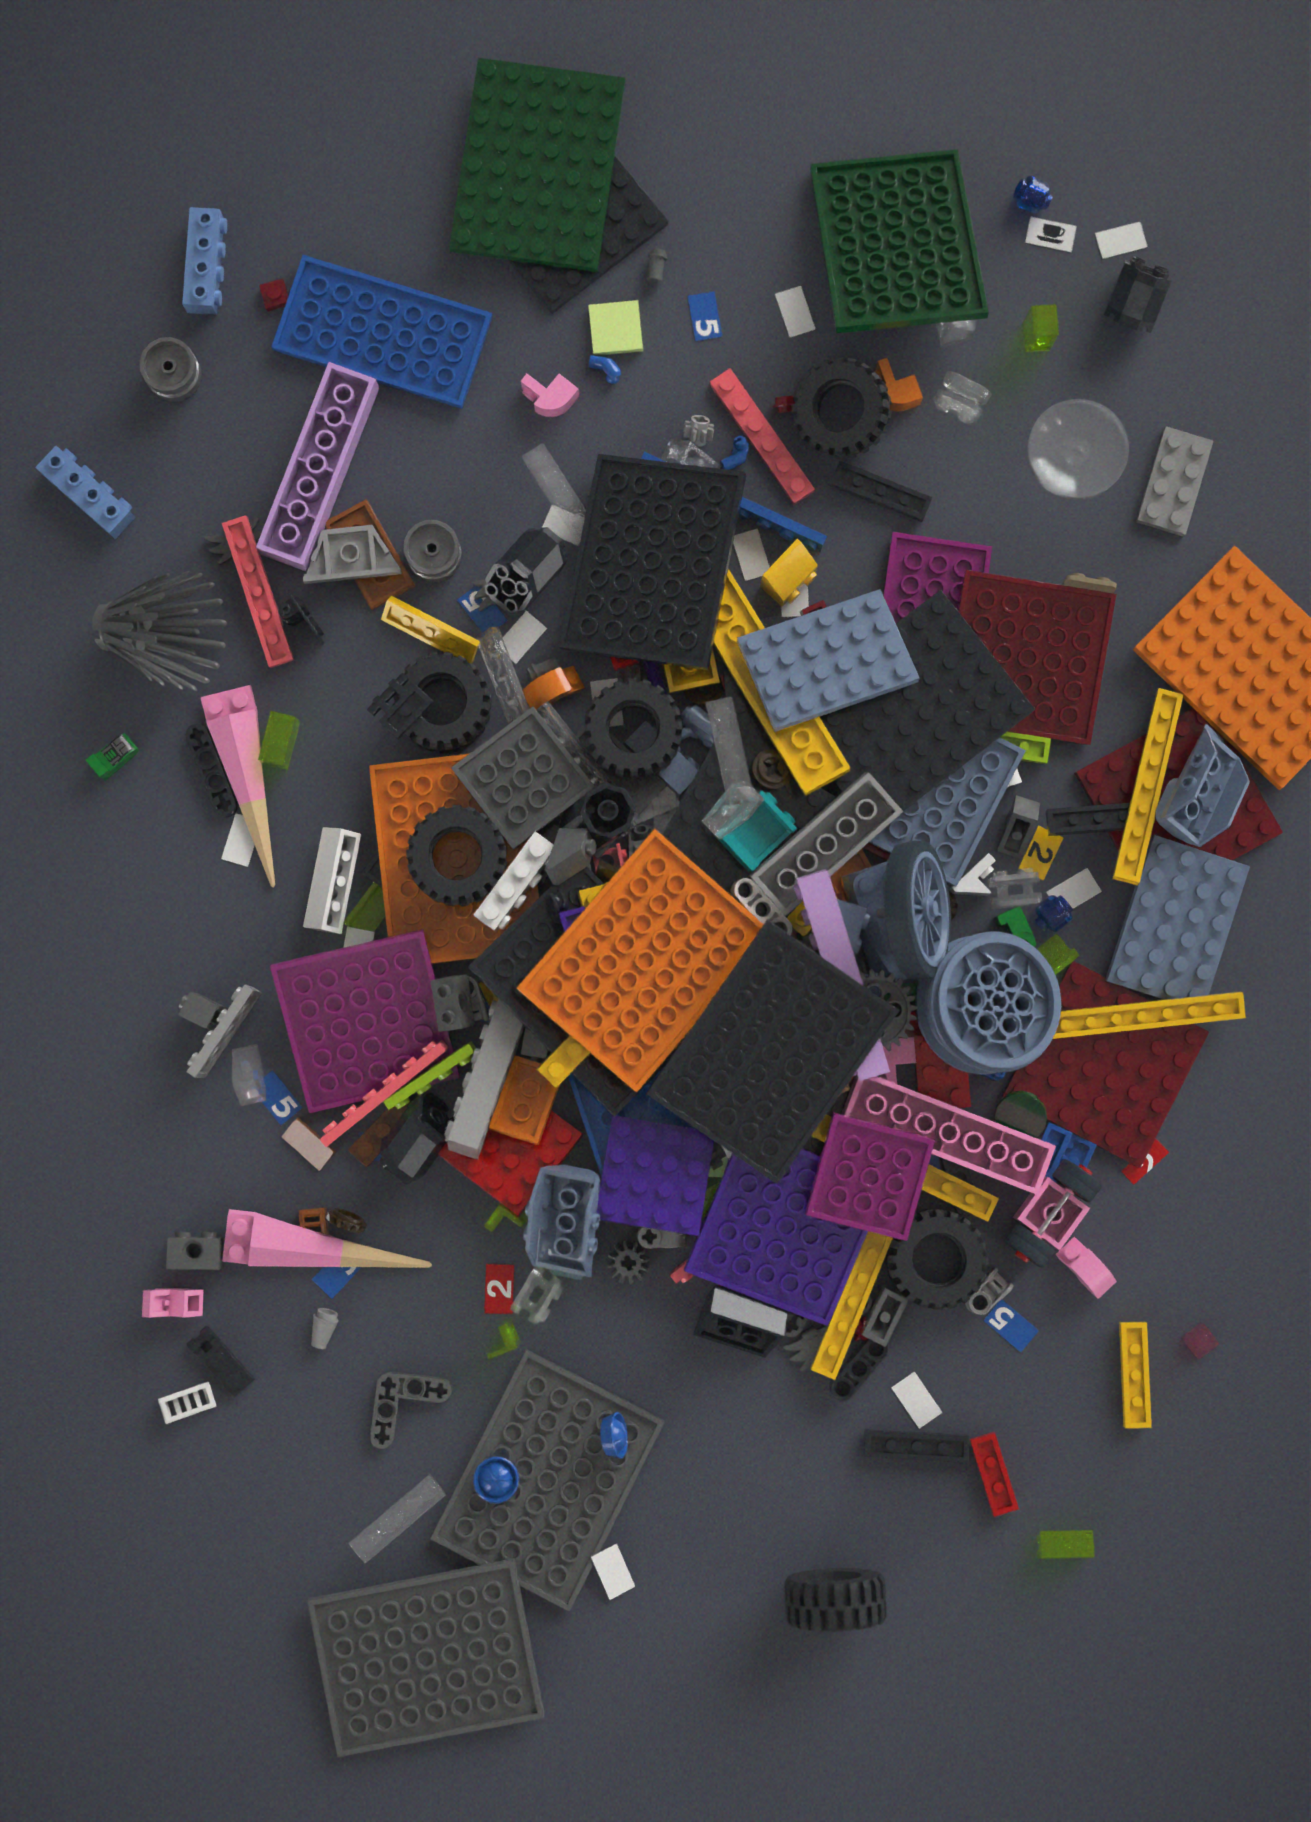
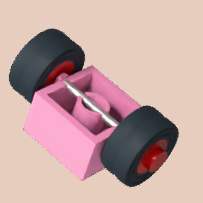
M1064 1159L1052 1177L1065 1189L1049 1177H1044L1038 1195L1034 1193L1029 1194L1013 1216L1023 1226L1015 1225L1005 1240L1009 1246L1016 1250L1015 1255L1025 1263L1031 1261L1038 1267L1044 1268L1055 1252L1053 1248L1061 1250L1090 1209L1073 1195H1076L1085 1202L1091 1203L1102 1188V1185L1091 1176L1092 1172L1081 1164L1077 1166L1071 1161Z

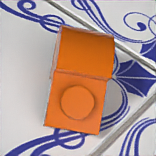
M884 358L877 361L874 372L880 376L888 388L887 392L892 402L890 410L904 411L919 406L923 396L915 374L895 380L888 359Z
M570 666L564 669L559 667L545 673L521 691L530 708L534 707L537 711L551 707L563 697L580 692L585 687L574 666Z

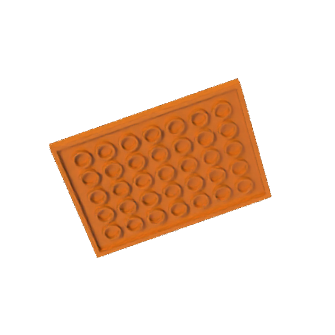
M1234 545L1132 650L1177 693L1184 694L1183 699L1278 790H1281L1311 759V617Z
M469 754L369 765L388 937L423 929L432 964L476 959L539 898L538 884L534 888L530 887L525 893L527 898L519 909L514 908L509 915L512 918L503 930L499 929L496 933L474 916V913L488 894L478 903L472 902L468 906H449L437 902L426 895L414 882L407 866L409 865L408 859L406 858V850L409 849L408 840L410 835L414 834V827L417 823H421L426 819L425 815L430 812L433 814L438 811V808L444 806L452 808L453 805H461L463 808L471 807L486 815L451 769V767ZM453 832L445 835L437 842L433 851L435 868L442 876L451 880L468 878L478 869L481 862V849L478 842L472 836L462 832ZM503 837L507 850L506 870L528 840L513 850Z
M654 829L516 989L631 1089L637 1092L695 1024L759 932L763 923Z

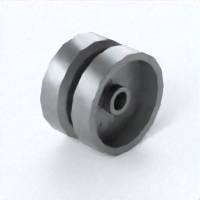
M172 337L159 338L149 343L143 350L139 361L140 372L152 392L160 399L170 402L183 401L191 397L198 389L201 381V367L191 349L184 342Z
M424 520L415 524L405 537L404 554L411 570L420 579L428 582H441L450 578L458 570L462 561V550L455 531L446 523L438 520Z

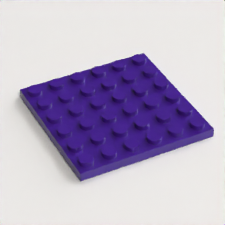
M802 1148L778 1184H776L746 1162L731 1154L700 1228L699 1236H697L687 1259L684 1271L828 1326L868 1231L805 1214L821 1155Z

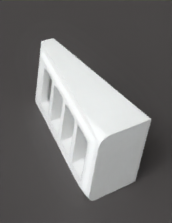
M209 1381L158 1399L165 1424L216 1407ZM203 1389L207 1404L203 1406L198 1390ZM193 1393L197 1408L192 1409L188 1394ZM181 1396L187 1410L183 1413L178 1402V1398ZM167 1401H173L177 1415H171Z

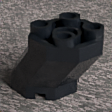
M1132 256L1131 260L1125 259L1104 315L1109 317L1110 313L1115 315V322L1137 331H1142L1143 327H1146V332L1151 333L1172 282V277L1169 276L1168 269L1159 265H1155L1152 268L1145 265V260Z
M548 527L534 530L535 528H529L500 560L493 564L485 578L486 594L503 610L509 613L527 609L550 582L560 574L568 561L567 554L564 555L562 550L565 547L563 540Z
M603 783L586 792V795L577 800L563 813L559 828L588 829L596 842L597 852L630 829L636 806L625 788Z
M428 1093L425 1096L424 1094L419 1095L411 1101L389 1134L381 1138L380 1154L382 1158H380V1163L382 1167L399 1178L405 1185L423 1177L438 1157L439 1151L447 1143L445 1141V1131L449 1121L454 1122V1118H448L446 1112L449 1111V1108L442 1100L432 1093Z

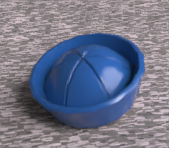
M616 1412L603 1418L600 1436L605 1454L622 1459L627 1452L628 1434L622 1414Z
M503 1457L485 1459L474 1472L473 1484L475 1490L482 1499L489 1503L507 1501L515 1494L518 1488L519 1476L517 1469L510 1461Z

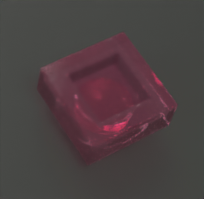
M1202 1322L1181 1337L1199 1360L1219 1345L1218 1341Z

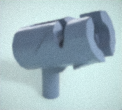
M696 704L693 707L688 705L681 713L680 718L683 719L682 725L685 727L682 729L681 741L689 736L694 739L699 738L703 741L702 745L711 748L720 731L727 734L726 727L723 730L717 731L716 729L720 722Z

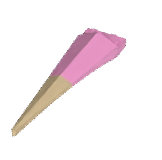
M248 685L200 697L207 726L270 885L274 888L276 884L265 797L258 711L252 687Z
M231 1209L228 1212L222 1262L248 1264V1266L429 1268L432 1266L429 1261L346 1241L256 1212Z

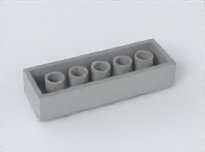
M869 772L864 773L755 869L749 877L782 914L786 916L803 901V899L797 900L793 886L798 884L796 878L827 869L829 876H831L903 811Z
M499 999L498 1002L493 1000L488 1014L490 1015L488 1020L490 1024H484L480 1035L481 1049L476 1048L471 1060V1069L473 1071L472 1073L467 1072L462 1085L464 1087L462 1092L464 1093L463 1098L458 1096L453 1111L456 1118L454 1122L449 1121L445 1131V1141L448 1142V1150L477 1160L525 1029V1025Z

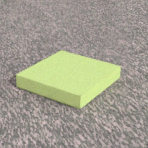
M638 300L589 305L594 356L643 351Z

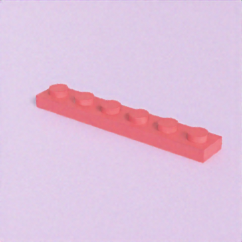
M731 368L711 380L709 385L792 504L795 505L812 494L815 488Z
M244 515L222 523L269 668L294 661L260 553L256 549L257 544L248 517Z
M434 1040L422 1049L424 1054L416 1060L413 1056L402 1065L404 1070L396 1076L393 1072L382 1081L384 1087L377 1092L373 1088L362 1097L364 1103L359 1107L353 1104L342 1113L345 1117L338 1124L332 1121L322 1130L325 1134L319 1140L325 1147L330 1145L448 1049L447 1044L443 1040L437 1044Z

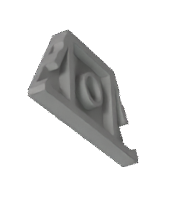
M373 525L326 529L321 531L317 548L313 551L310 559L311 563L307 573L304 574L303 582L304 584L397 575L401 574V569Z

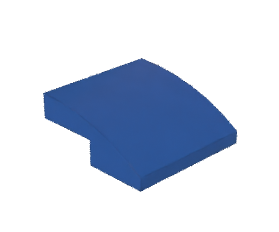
M1049 1122L1041 1140L1055 1145L1056 1148L1045 1177H1049L1058 1183L1052 1175L1064 1159L1071 1161L1077 1166L1081 1164L1087 1168L1097 1144Z

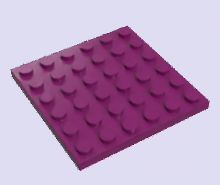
M423 929L276 963L270 966L309 1113L364 1101L362 1097L373 1088L377 1092L384 1087L382 1081L393 1072L396 1076L404 1070L402 1065L414 1056L417 1060L424 1054L422 1049L433 1040L436 1044L443 1040L447 1044L448 1049L407 1083L454 1052L449 1031L439 1032L430 981L436 978ZM455 1065L451 1068L453 1073L441 1081L437 1077L430 1082V1085L460 1078L458 1066Z

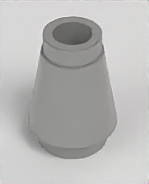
M319 1308L317 1313L313 1315L311 1346L318 1349H326L339 1322L337 1312L326 1308Z

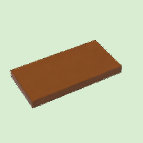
M365 499L327 520L325 528L336 529L373 525L390 554L399 565L401 574L354 579L370 609L374 610L385 604L390 596L396 598L416 586L369 502Z

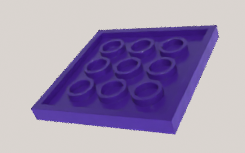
M612 1116L598 1196L597 1214H600V1220L699 1236L714 1140L695 1128Z

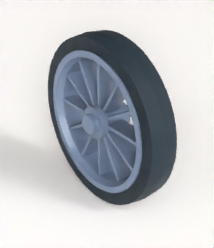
M926 841L904 842L897 844L893 848L885 872L884 908L877 909L878 918H885L888 938L895 961L901 972L909 979L934 978L940 961L948 952V943L951 942V908L947 881L938 854L933 846Z

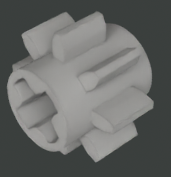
M694 415L691 417V422L685 421L683 437L688 438V443L693 446H705L707 440H713L714 424H709L710 420L705 416Z

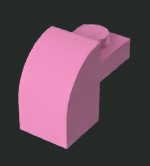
M528 374L521 380L522 393L531 401L537 400L534 403L535 412L542 416L555 417L562 415L579 398V389L561 374L556 376L547 389Z
M909 1037L908 1039L898 1038L900 1046H897L894 1042L890 1043L891 1051L882 1046L890 1072L879 1075L880 1078L897 1084L896 1064L916 1063L914 1037Z
M1075 1237L1056 1253L1057 1257L1097 1299L1117 1282L1099 1258Z
M155 1288V1290H143L142 1317L202 1316V1289Z

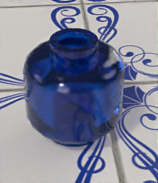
M1034 176L1021 179L1013 194V197L1016 198V205L1032 214L1039 213L1042 209H1047L1052 201L1050 185Z
M1050 895L1036 906L1035 913L1038 917L1035 919V922L1043 931L1049 929L1056 933L1072 920L1071 912L1074 910L1061 895L1058 897Z

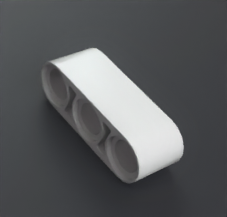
M744 878L733 883L731 895L761 923L764 924L767 919L773 924L780 922L784 926V931L791 935L792 925L753 880ZM741 883L747 884L750 888V893L746 898L738 893V887ZM760 902L767 907V913L764 917H759L755 912L756 905Z

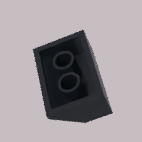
M715 1285L706 1297L693 1335L766 1358L784 1336L788 1311L733 1291L727 1287Z

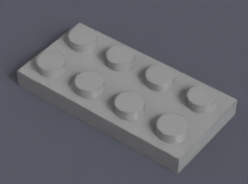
M1165 426L1138 512L1137 523L1182 537L1186 535L1213 440Z
M248 985L236 989L231 997L233 1003L228 1010L223 1009L216 1020L219 1024L215 1030H210L202 1041L204 1046L199 1053L195 1052L188 1061L187 1065L190 1067L187 1073L195 1078H206L262 992Z

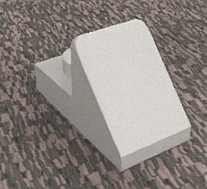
M988 853L950 891L953 894L962 895L991 894L990 890L978 877L980 876L984 879L994 870L991 865L996 860Z

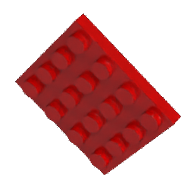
M551 1110L539 1145L489 1129L478 1160L448 1150V1142L439 1151L438 1155L512 1213L520 1217L531 1198L540 1168L561 1165L581 1140L583 1134Z

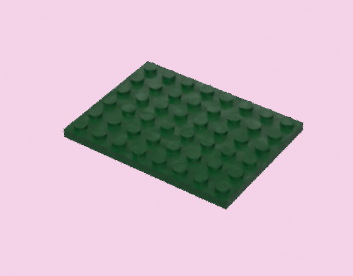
M478 58L451 232L450 252L598 272L626 78Z
M958 149L810 164L836 334L988 318L989 310Z

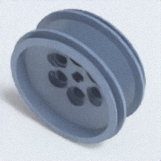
M983 932L949 942L948 952L940 961L935 977L918 980L915 1005L918 1007L916 1009V1017L927 1044L939 1058L950 1066L972 1074L1010 1072L1025 1067L1036 1060L1052 1041L1061 1015L1060 988L1050 964L1030 943L1008 933ZM981 973L985 976V984L981 982ZM1005 975L1009 979L1008 987L1004 982ZM968 995H971L972 997V1005H969L968 1003ZM1016 999L1020 1003L1019 1010L1015 1006ZM979 1018L983 1021V1029L979 1027ZM1003 1021L1007 1023L1006 1031H1004L1002 1026Z

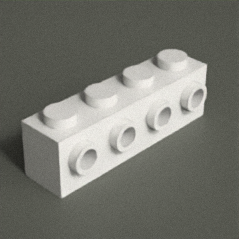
M323 827L303 927L322 932L342 934L361 834L341 828Z
M534 832L474 913V916L496 933L499 929L503 930L510 922L512 917L509 915L514 908L519 909L526 900L527 896H525V893L530 887L534 888L541 880L542 875L540 873L547 865L553 844L537 832Z

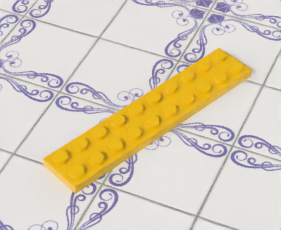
M728 569L713 644L806 796L848 773L851 768L820 717L774 732L737 643L738 637L764 629L765 627Z

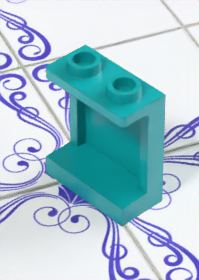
M758 792L713 834L747 872H752L759 866L760 862L797 829L794 825V818L787 811L782 812L776 806L778 802L769 792Z

